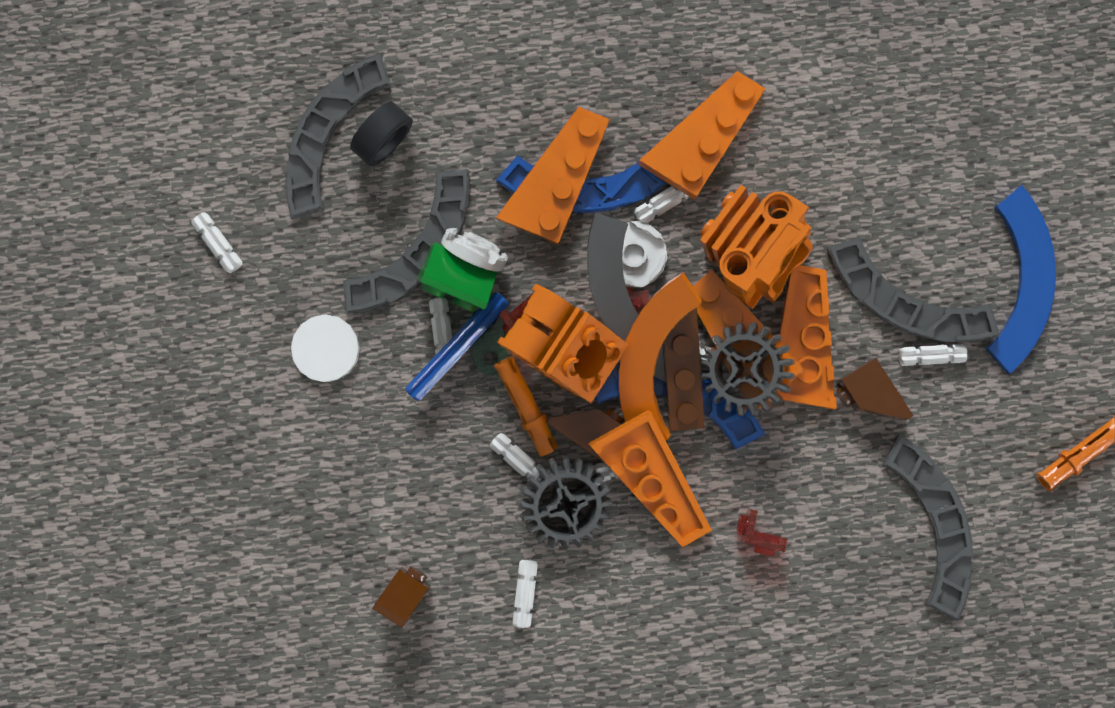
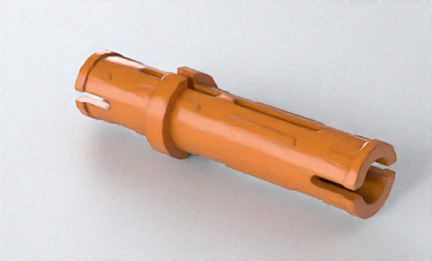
M514 356L495 364L494 367L501 377L522 420L521 426L524 431L527 430L539 456L542 457L557 450L559 446L546 423L548 418L545 412L541 413Z
M1115 415L1069 451L1063 450L1059 453L1056 461L1036 474L1039 483L1047 491L1051 492L1071 475L1077 476L1083 471L1082 467L1114 444Z

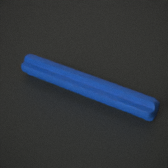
M495 292L489 298L486 309L479 308L406 386V392L414 400H421L509 306L508 301L501 294Z

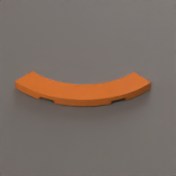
M684 272L666 283L642 309L625 342L629 346L621 356L619 368V395L625 422L648 410L652 413L665 440L669 439L671 433L660 413L654 392V375L657 359L662 344L673 327L685 315L702 303V300Z

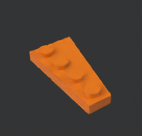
M735 72L639 160L638 165L695 200L766 88L740 72Z
M578 107L497 215L496 220L559 245L610 119Z
M799 265L789 275L779 334L782 336L780 344L790 347L789 353L804 368V371L788 384L791 387L790 392L780 391L779 394L782 396L783 401L836 410L837 405L833 383L835 380L834 366H832L831 357L832 339L828 317L827 274L825 269Z
M712 269L693 285V288L702 300V303L697 307V313L711 339L714 335H718L726 340L723 334L725 327H730L736 335L735 327L737 323H743L746 332L750 323H757L758 334L764 327L743 302L727 289L726 284ZM771 333L768 338L769 340L773 337ZM745 340L732 347L748 357L754 351H758L762 345L751 340ZM779 343L777 348L782 347V345ZM789 352L782 355L783 360L794 359ZM769 354L767 356L768 359L763 364V373L768 378V382L771 383L774 365ZM725 355L723 361L731 374L732 367L726 360L727 356ZM794 359L795 364L785 366V372L794 373L796 378L804 371V368ZM741 361L745 370L740 378H744L747 375L755 378L750 370L754 361H751V363ZM783 379V383L788 385L794 379ZM748 382L738 387L744 398H755L763 393L758 387L755 388Z
M647 410L588 443L679 545L684 547L712 531L650 411Z

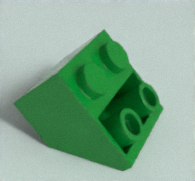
M432 242L416 279L423 283L421 287L423 291L439 298H443L444 293L454 296L453 303L474 312L476 307L486 309L497 271L487 270L466 262L452 254L444 246Z

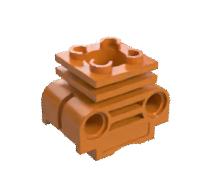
M740 185L735 193L731 191L725 197L721 204L723 209L716 219H710L705 224L700 234L702 237L700 242L707 259L712 263L716 260L727 289L739 298L743 304L753 310L762 296L774 303L784 290L790 273L804 263L812 252L813 244L808 238L811 234L812 226L807 224L805 220V214L809 210V206L782 191L768 194L760 203L757 194L751 192L748 196L747 188Z
M535 283L532 288L534 293L529 299L522 317L518 318L505 338L500 337L498 343L561 388L592 403L629 344L591 314L584 312L578 307H574L559 295Z

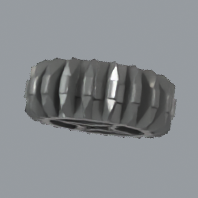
M737 323L735 327L736 335L730 327H725L723 334L726 340L718 335H714L712 340L717 349L705 347L704 351L711 355L712 358L711 360H701V366L710 367V373L701 374L702 380L711 379L712 384L705 388L706 393L717 390L718 394L714 397L713 402L719 404L726 399L727 401L724 405V411L731 412L737 404L736 411L738 416L745 415L747 406L752 416L759 415V404L765 412L771 411L772 405L769 399L780 404L783 402V398L777 391L780 390L787 393L791 390L789 385L783 383V379L795 378L794 373L785 372V366L795 364L794 359L783 360L782 357L783 354L790 351V347L785 345L777 348V345L782 340V336L776 334L769 340L771 328L768 326H764L758 334L757 323H750L747 332L743 323ZM745 340H751L762 345L758 351H754L748 357L740 351H736L732 346ZM769 354L774 365L771 383L768 382V378L763 373V364L768 359L767 356ZM725 355L727 356L726 360L732 367L731 375L726 380L727 383H725L722 374V364ZM741 361L744 363L754 361L750 370L755 378H752L751 375L740 378L745 370ZM748 382L755 388L758 387L763 393L755 398H744L735 394L734 390Z
M562 456L561 466H557L555 460L550 458L548 459L550 469L545 471L543 466L539 464L536 466L540 474L537 478L531 474L527 475L526 479L532 484V487L522 486L520 489L523 495L529 497L518 501L520 508L527 509L520 514L522 521H530L526 529L529 533L537 531L536 539L538 542H542L548 537V545L551 548H554L559 540L562 548L566 550L569 548L570 540H573L577 547H581L582 541L580 538L585 535L589 541H593L594 536L591 530L595 528L598 531H603L604 527L598 521L599 518L609 519L610 514L602 509L612 505L611 499L604 496L610 492V488L607 484H601L604 476L600 472L593 474L595 467L591 463L583 467V461L580 458H576L570 466L569 458ZM570 477L582 480L589 488L585 490L580 488L568 489L563 478ZM552 483V495L543 500V504L538 506L542 492ZM561 490L572 501L569 502L570 506L567 507L569 516L560 505L562 504L560 500L563 498ZM591 500L587 514L578 522V511L588 505V501ZM547 515L550 518L562 517L567 527L549 525L541 517Z

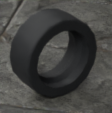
M394 102L384 103L368 116L356 131L350 143V149L367 165L371 167L376 166L384 161L405 139L412 127L413 119Z

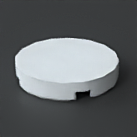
M640 221L628 222L624 238L623 274L627 288H642L653 283L663 272L667 261V250L664 239L655 228Z
M457 228L446 229L441 243L452 254L487 270L497 272L503 270L508 257L506 253H502L501 256L499 255L500 249L497 248V245L471 232H464L463 236L456 234Z
M325 314L311 317L300 325L293 336L291 351L293 361L301 373L312 380L331 382L343 378L351 372L358 361L360 346L358 337L351 325L339 317Z

